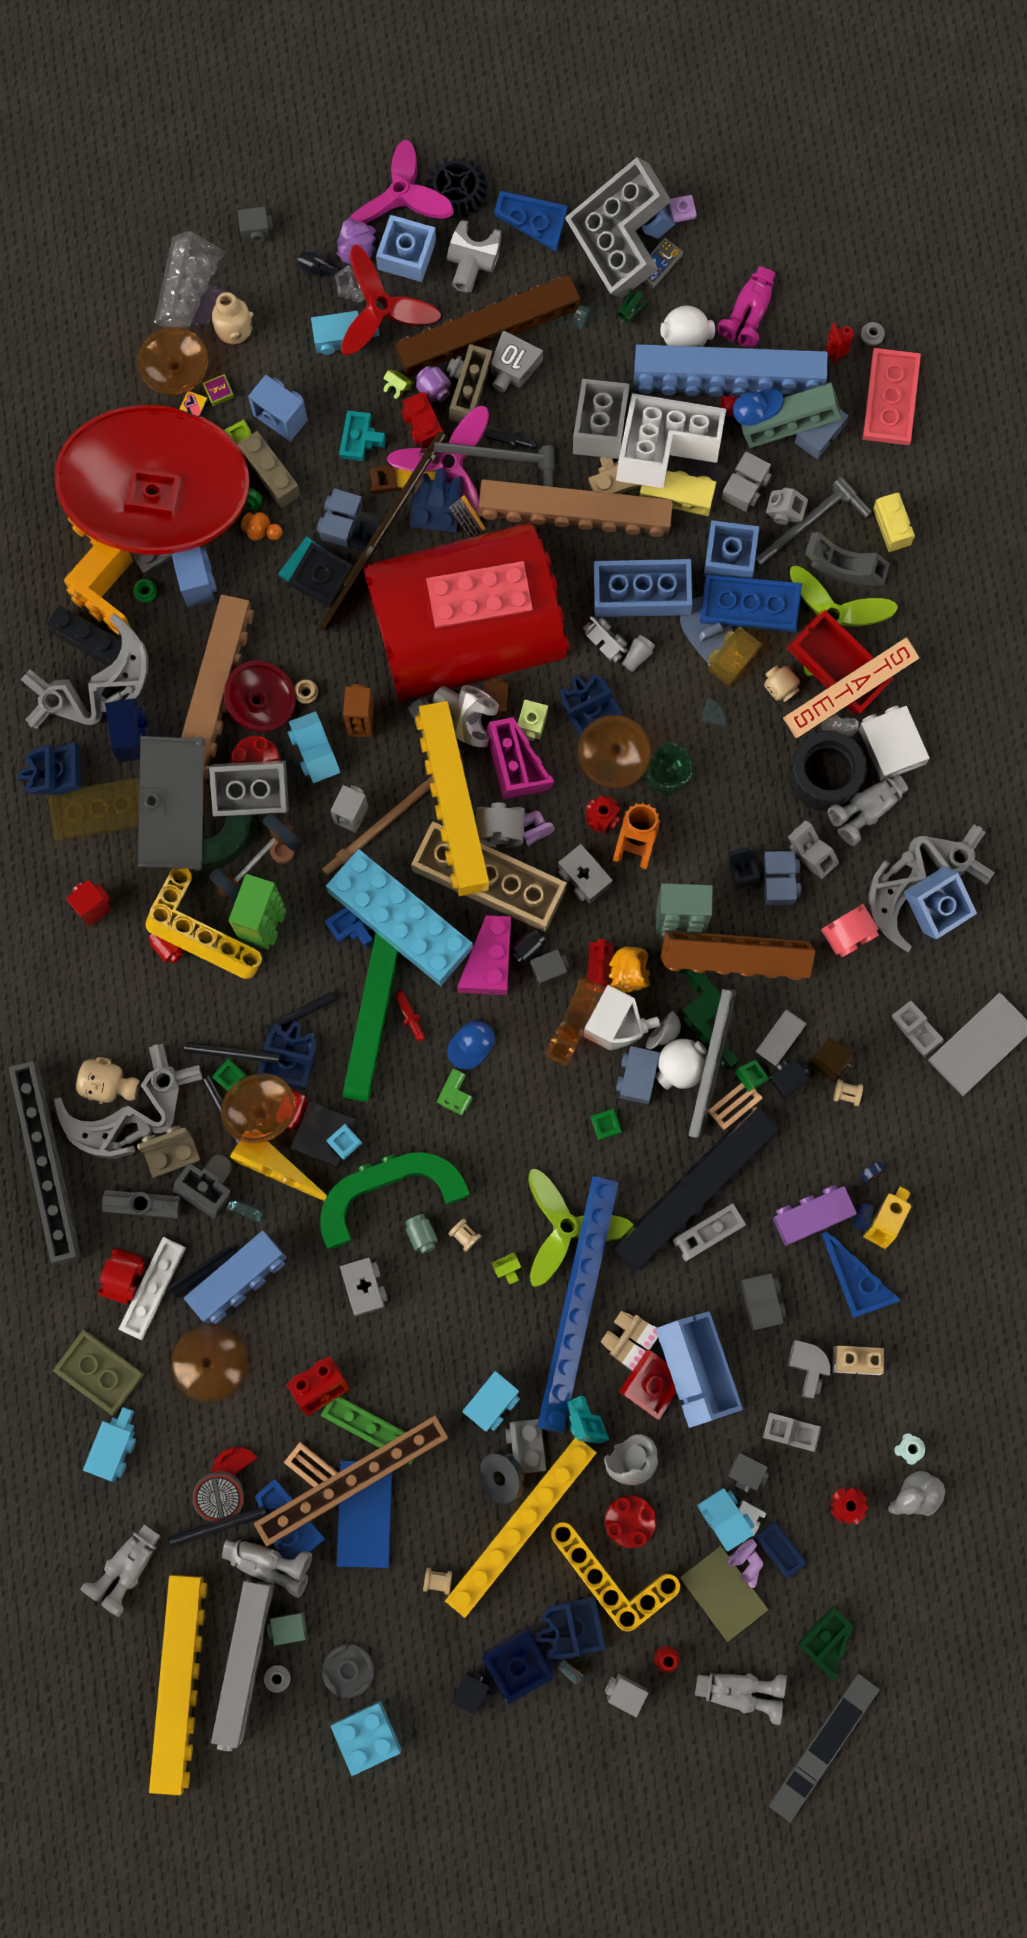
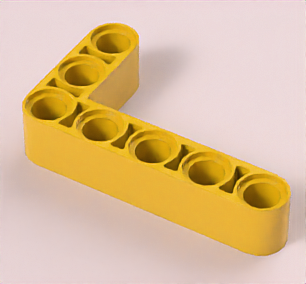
M172 869L150 909L145 923L146 929L151 934L241 978H252L262 961L259 951L177 911L189 887L192 875L188 869ZM178 928H179V929H182V930H184L185 932H180V931H178L177 929H178ZM200 939L205 940L207 943H202ZM222 950L229 952V955L223 953ZM244 961L250 962L252 966L247 965Z
M559 1522L552 1528L551 1536L554 1543L621 1630H634L679 1593L680 1583L678 1579L672 1574L665 1573L628 1601L569 1523ZM564 1526L570 1530V1538L562 1542L556 1538L555 1533L559 1527ZM575 1548H583L586 1551L584 1561L575 1562L572 1559L571 1554ZM592 1569L600 1570L602 1572L601 1581L594 1584L588 1581V1572ZM666 1578L672 1579L675 1583V1588L670 1593H665L661 1590V1582ZM608 1590H614L618 1594L617 1602L612 1605L604 1602L603 1597ZM643 1596H653L655 1603L651 1609H643L641 1607L640 1600ZM625 1611L632 1612L634 1615V1622L629 1626L620 1623V1615Z

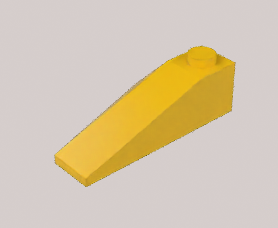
M256 1131L252 1135L247 1132L244 1134L230 1156L236 1163L325 1202L327 1195L275 1147L267 1142V1136Z

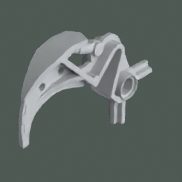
M115 613L109 619L121 633L122 647L118 658L113 664L93 675L88 683L92 713L88 712L69 679L54 680L48 684L29 669L21 678V681L39 695L37 698L38 706L25 719L30 727L37 729L49 714H55L87 725L96 724L100 721L103 712L109 711L111 706L121 700L124 695L129 693V696L123 701V704L127 707L139 695L148 674L147 651L143 642L140 641L131 627ZM131 655H135L136 659H131ZM126 686L123 691L117 692L108 699L101 695L105 687ZM48 694H55L59 698V702H52Z
M973 825L962 842L919 836L913 839L908 851L902 854L901 859L886 874L883 873L890 863L886 860L882 863L870 884L868 906L875 924L889 940L907 952L913 947L900 935L897 928V917L900 907L907 899L904 891L927 878L920 848L926 851L938 869L946 867L958 872L959 876L968 872L987 885L995 872L974 859L976 857L974 849L986 833L982 830L983 828ZM954 854H962L965 862H956ZM905 865L912 868L908 878L888 882L889 877L892 874H896ZM888 890H892L893 894H888ZM885 908L887 913H883L882 909Z
M163 1044L149 1047L154 1070L148 1073L141 1087L162 1116L161 1121L154 1122L129 1106L123 1107L102 1120L94 1122L80 1121L71 1117L64 1107L62 1098L54 1099L60 1124L67 1135L66 1137L79 1149L97 1157L116 1159L135 1153L134 1146L122 1149L121 1147L128 1143L131 1144L142 1137L150 1136L152 1133H164L167 1129L171 1128L180 1089L179 1085L202 1080L200 1066L175 1071L173 1067L168 1066ZM163 1076H169V1085L165 1088L159 1087V1080ZM137 1123L138 1131L125 1137L126 1139L119 1143L115 1142L126 1124ZM84 1133L88 1134L86 1139L83 1138ZM107 1133L108 1137L104 1139L103 1135Z

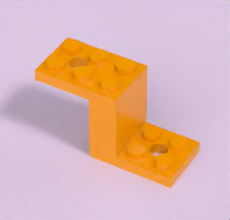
M68 517V521L73 525L72 529L81 537L84 535L89 537L93 547L64 579L68 587L66 591L72 596L71 600L80 608L83 606L87 607L90 610L89 614L98 622L105 621L108 624L107 628L114 635L119 636L121 634L120 631L109 619L113 613L120 617L129 627L130 625L125 615L105 601L102 596L134 560L130 552L110 547L90 537Z

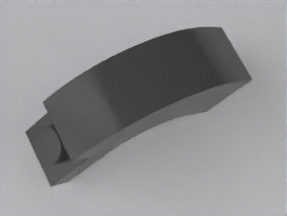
M820 532L811 533L805 554L812 560L811 566L830 577L859 585L884 586L890 565L878 553H855L844 550L833 544Z

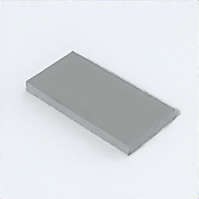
M998 993L928 1061L964 1096L1027 1036V1019L1001 993Z

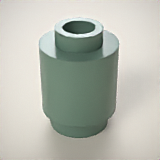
M424 1214L417 1215L405 1222L407 1226L405 1230L416 1252L421 1251L422 1254H425L436 1248L434 1244L438 1242V1239L429 1219H425Z

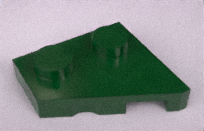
M831 1606L797 1645L835 1681L838 1676L837 1669L840 1660L843 1658L846 1650L845 1644L850 1637L853 1626Z

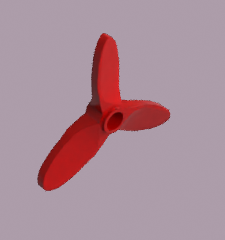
M354 244L351 247V265L356 280L367 301V308L353 320L343 337L341 351L344 355H352L359 351L375 334L384 317L401 324L414 326L431 325L441 318L439 310L429 303L410 297H390L386 294L376 268L368 254L359 245ZM376 301L383 305V310L376 306Z

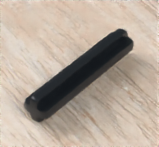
M226 1247L171 1284L168 1288L173 1297L178 1298L215 1272L236 1254L232 1247Z

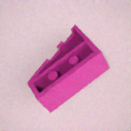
M507 718L490 722L486 732L490 737L489 746L503 800L549 791L554 784V780L542 766L540 758L533 752L528 739L515 719Z
M485 917L457 986L458 993L507 995L511 917Z

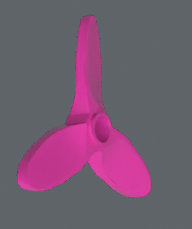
M404 140L397 145L393 155L391 166L393 183L382 195L362 206L349 218L366 224L391 209L404 206L418 214L440 219L450 217L454 211L450 201L442 194L425 186L414 185L417 177L416 152L411 142Z
M479 406L470 411L455 429L449 443L476 446L489 420L488 409L485 406ZM424 448L396 450L387 456V461L396 468L413 472L422 458L419 452ZM436 452L435 456L438 460L435 464L429 463L424 472H435L438 468L445 467L449 482H452L455 477L461 476L463 495H465L478 516L479 496L471 478L463 468V460L468 455ZM449 456H454L455 464L453 467L447 468L445 465L446 459Z

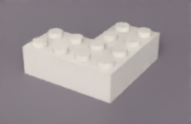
M632 393L618 461L616 481L664 488L670 455L717 463L726 409Z

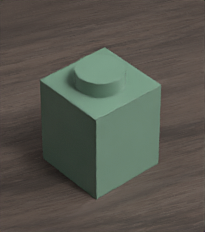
M303 1612L273 1617L270 1619L271 1624H267L268 1638L273 1640L274 1646L307 1639Z

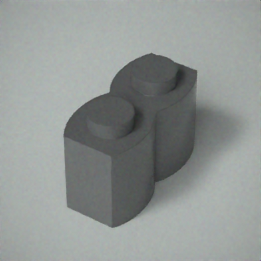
M772 1273L740 1280L751 1329L757 1330L783 1324V1318L787 1316L783 1302L779 1303L777 1293L781 1292L778 1279L773 1278Z

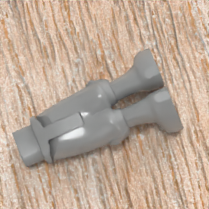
M899 774L893 778H885L863 792L855 794L850 804L844 807L838 804L832 805L828 809L829 819L834 826H841L851 815L861 811L857 818L843 825L837 831L848 844L855 846L861 840L859 830L864 825L876 824L883 814L894 806L897 801L902 799V794L908 790V787Z
M144 1524L138 1533H133L132 1537L118 1550L112 1559L107 1560L104 1569L106 1573L94 1583L85 1582L80 1590L93 1600L100 1602L114 1579L120 1577L114 1590L101 1603L105 1609L119 1617L123 1613L122 1599L126 1590L132 1589L138 1584V1578L145 1569L152 1553L156 1550L154 1545L161 1536Z
M226 1540L222 1558L231 1561L232 1566H236L241 1571L265 1583L281 1585L289 1594L299 1598L303 1594L308 1581V1575H305L310 1566L312 1553L302 1551L295 1559L282 1558L278 1551L259 1544L242 1542V1540L237 1542Z
M710 1673V1676L698 1674L695 1696L706 1697L708 1702L710 1699L711 1702L741 1710L742 1713H750L754 1709L763 1711L769 1715L772 1724L780 1725L783 1701L756 1698L752 1693H765L774 1697L784 1698L787 1675L778 1674L774 1680L758 1681V1678L750 1673L746 1675Z

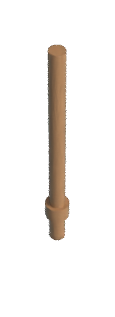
M432 776L345 850L342 848L336 853V858L328 863L322 871L327 876H330L342 864L345 865L358 849L360 850L430 790V783L433 782Z

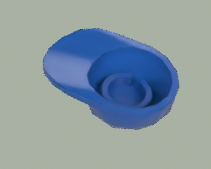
M776 389L743 393L733 405L734 418L738 423L747 426L756 425L777 415L782 409L783 395Z
M474 1020L466 1023L448 1045L447 1055L449 1061L455 1067L464 1070L478 1066L490 1053L495 1044L493 1029L483 1021Z

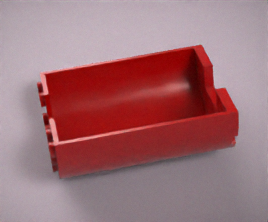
M531 522L363 566L364 577L374 613L377 617L399 703L434 694L442 686L452 689L567 658L566 650H570L567 635L564 636L563 611L561 605L558 606L556 600V589H558L554 574L551 575L548 552L544 553L542 540L538 539L536 528ZM524 561L533 609L531 612L435 628L426 578Z

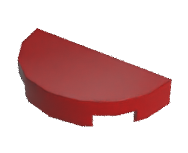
M242 1447L229 1448L221 1452L215 1459L212 1472L225 1471L236 1475L258 1457L252 1451Z

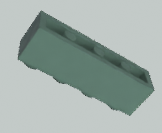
M832 383L783 398L782 409L777 415L756 425H742L743 434L749 448L841 420L839 404Z

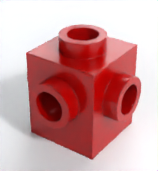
M600 795L597 800L593 798L585 809L587 811V825L594 831H601L603 834H606L609 829L614 830L621 820L619 817L621 809L618 807V802L609 796L605 798ZM600 809H603L607 814H600Z
M842 1486L831 1495L833 1500L829 1504L833 1509L830 1512L839 1523L843 1521L849 1525L852 1522L856 1525L866 1517L864 1512L868 1507L865 1502L868 1500L859 1488L856 1490L852 1487L845 1489ZM848 1501L854 1502V1510H847L846 1503Z

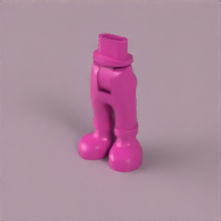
M758 267L757 272L752 274L750 280L742 288L729 319H723L717 325V331L723 338L732 342L735 340L748 309H751L737 342L744 347H754L757 345L760 338L756 331L770 303L775 272L764 267Z

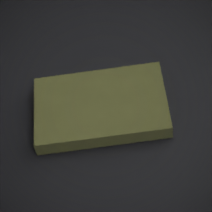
M85 1329L82 1330L52 1370L112 1416H115L145 1375Z
M719 1546L681 1575L680 1579L728 1642L767 1612L768 1608L753 1588L742 1580V1573L736 1566L730 1567L728 1565L729 1556L722 1546Z

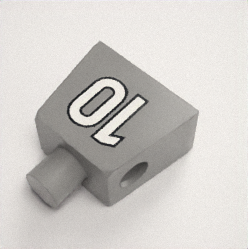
M503 331L491 362V374L497 377L492 386L502 393L505 392L509 384L521 388L543 361V350Z

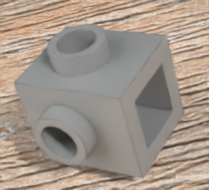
M791 488L772 491L766 513L774 518V521L778 524L786 525L789 522H799L803 519L808 499Z

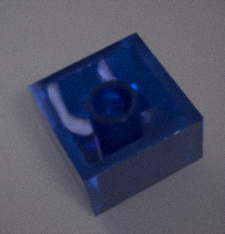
M134 698L105 703L111 749L119 763L140 760L141 736H147L144 728L148 727L146 713H143L142 706H138Z
M529 1626L483 1652L482 1658L507 1704L554 1678V1671Z

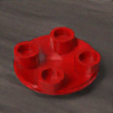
M250 736L241 740L232 752V763L280 761L277 747L269 739L261 736Z
M626 1495L616 1499L608 1507L605 1514L607 1534L616 1544L622 1547L635 1548L643 1546L652 1537L656 1528V1516L653 1508L646 1500L634 1495Z

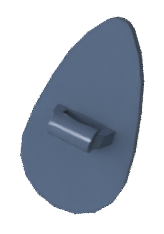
M703 596L692 599L691 615H681L680 617L683 632L708 664L724 674H732L737 661V648L732 626H725L720 623H700Z

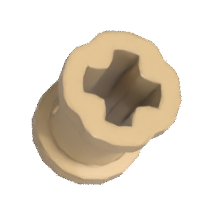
M838 1079L833 1101L844 1100L854 1103V1106H859L863 1085L855 1086L843 1083L842 1080Z
M463 1218L448 1234L450 1237L454 1236L464 1246L463 1250L467 1252L482 1236L475 1234Z
M427 1568L423 1591L427 1592L429 1589L437 1590L449 1595L452 1572H435L431 1568Z

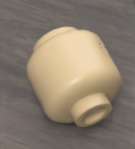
M776 665L765 674L768 679L765 681L764 686L776 701L783 700L786 702L800 690L798 688L800 680L788 666H783L779 669Z

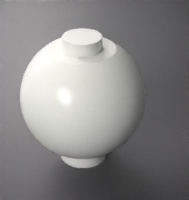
M680 306L667 315L664 323L661 324L660 332L668 346L703 347L707 340L713 339L715 325L712 320H707L705 314L698 308Z
M689 1039L671 1041L662 1049L659 1055V1072L655 1074L656 1079L667 1090L673 1085L680 1089L691 1088L697 1085L702 1080L707 1058L706 1053H708L706 1048L699 1041L696 1043Z

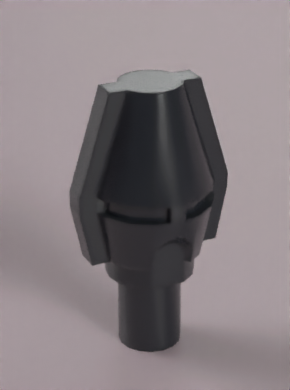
M300 252L297 266L311 276L320 277L321 274L325 275L326 273L336 277L339 270L338 267L328 264L329 262L326 261V257L318 252Z

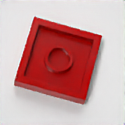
M648 1349L619 1391V1393L658 1420L677 1393L667 1362Z

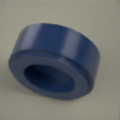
M878 1161L865 1169L860 1176L865 1183H868L882 1174L886 1168L882 1162Z

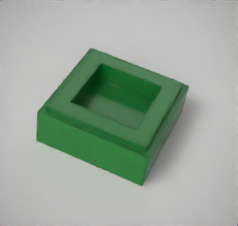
M228 1058L212 1078L232 1094L248 1075Z
M756 1059L735 1071L748 1092L766 1084L770 1080Z
M614 1109L590 1116L598 1141L622 1133Z

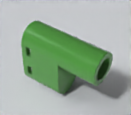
M452 1069L436 1103L463 1115L473 1099L468 1094L459 1091L466 1075Z

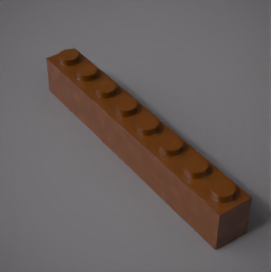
M570 275L565 277L559 276L542 286L535 285L529 291L522 294H513L499 303L492 302L484 309L469 311L463 317L456 320L449 319L438 327L426 328L420 334L413 337L406 336L395 343L396 353L406 376L409 377L419 373L427 366L432 368L450 361L452 358L455 359L458 356L467 354L470 344L483 348L498 342L503 331L516 335L579 310L580 297Z

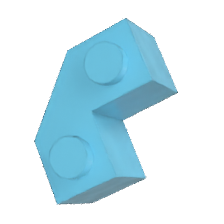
M316 711L289 721L292 730L288 732L292 745L297 744L304 760L300 762L304 775H310L312 782L315 783L339 774V767Z
M721 1488L696 1505L709 1526L714 1530L725 1550L729 1551L753 1536L754 1533L751 1529L755 1525L747 1513L741 1514L736 1506L738 1501L732 1491L726 1492L724 1488Z

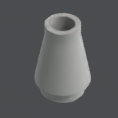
M639 635L637 639L634 638L622 665L631 672H634L640 664L654 653L652 650L655 645L642 635Z

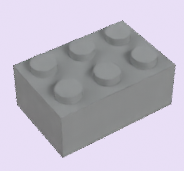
M582 379L573 435V454L619 459L628 409L630 384Z
M286 761L213 764L209 767L213 816L286 813L289 810Z

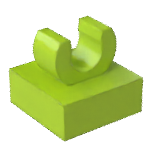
M387 370L383 378L388 381L384 386V392H389L393 386L396 388V394L393 397L395 399L401 398L404 391H410L415 383L397 370Z
M514 1252L491 1263L498 1278L505 1275L509 1285L519 1281L515 1270L521 1268V1265Z

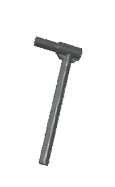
M441 442L434 443V452L538 463V467L543 472L544 486L553 487V472L555 471L553 446L546 445L538 453Z
M841 476L832 485L834 493L806 515L802 521H799L755 558V562L761 566L839 500L851 502L865 518H868L873 512L857 496L858 493Z

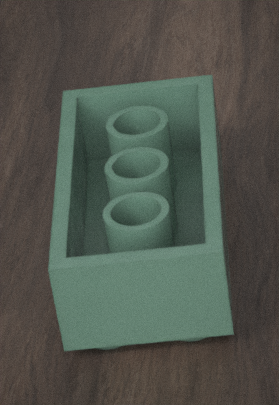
M661 883L656 905V934H661V938H664L665 930L706 933L712 916V885Z

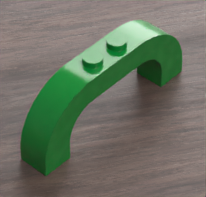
M409 1153L399 1157L393 1154L382 1158V1163L373 1166L372 1163L363 1165L358 1168L359 1172L347 1176L336 1184L325 1199L321 1211L320 1224L326 1248L331 1250L352 1242L346 1225V1213L350 1204L357 1197L408 1177L425 1176L432 1179L439 1186L446 1205H450L470 1197L464 1179L451 1163L429 1153Z

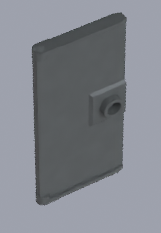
M141 736L138 867L196 871L203 869L204 738Z

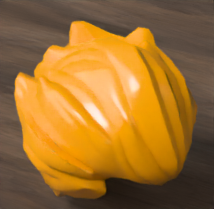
M623 947L617 950L609 964L612 966L609 977L613 978V982L609 986L623 993H630L648 987L650 984L648 979L650 971L645 970L649 956L648 953L640 947Z

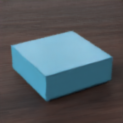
M346 1124L326 1140L343 1160L362 1144Z

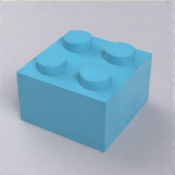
M495 1371L462 1412L484 1431L488 1432L489 1429L495 1431L504 1420L501 1414L507 1408L511 1411L520 1400L517 1397L519 1390Z
M381 1700L333 1722L331 1725L351 1776L401 1753L402 1749Z

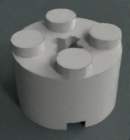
M492 803L491 808L476 807L475 823L481 844L488 847H496V844H506V848L523 845L524 808H506L505 803Z

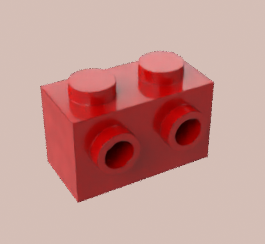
M425 392L403 400L404 409L401 410L404 422L406 424L409 423L412 428L410 433L414 443H419L420 448L427 449L437 432L443 433V430Z
M90 880L77 884L72 890L73 893L65 898L89 927L112 910L108 904L111 898L99 883L94 886Z
M330 1356L317 1361L312 1368L304 1373L295 1375L286 1384L298 1406L307 1417L350 1390L348 1383Z

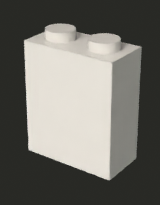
M894 706L887 709L885 714L877 717L874 714L862 720L863 722L858 730L881 781L927 764L929 756L907 706L902 708Z

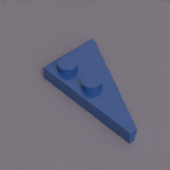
M828 1232L821 1234L852 1318L900 1301L854 1255L850 1254L835 1237L831 1236Z

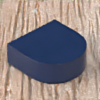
M855 1205L857 1213L853 1218L855 1229L866 1231L870 1227L873 1220L874 1205Z

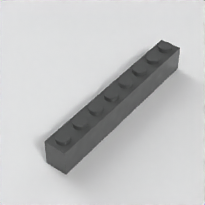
M31 1061L9 1067L50 1261L55 1265L79 1260L81 1259L39 1065Z

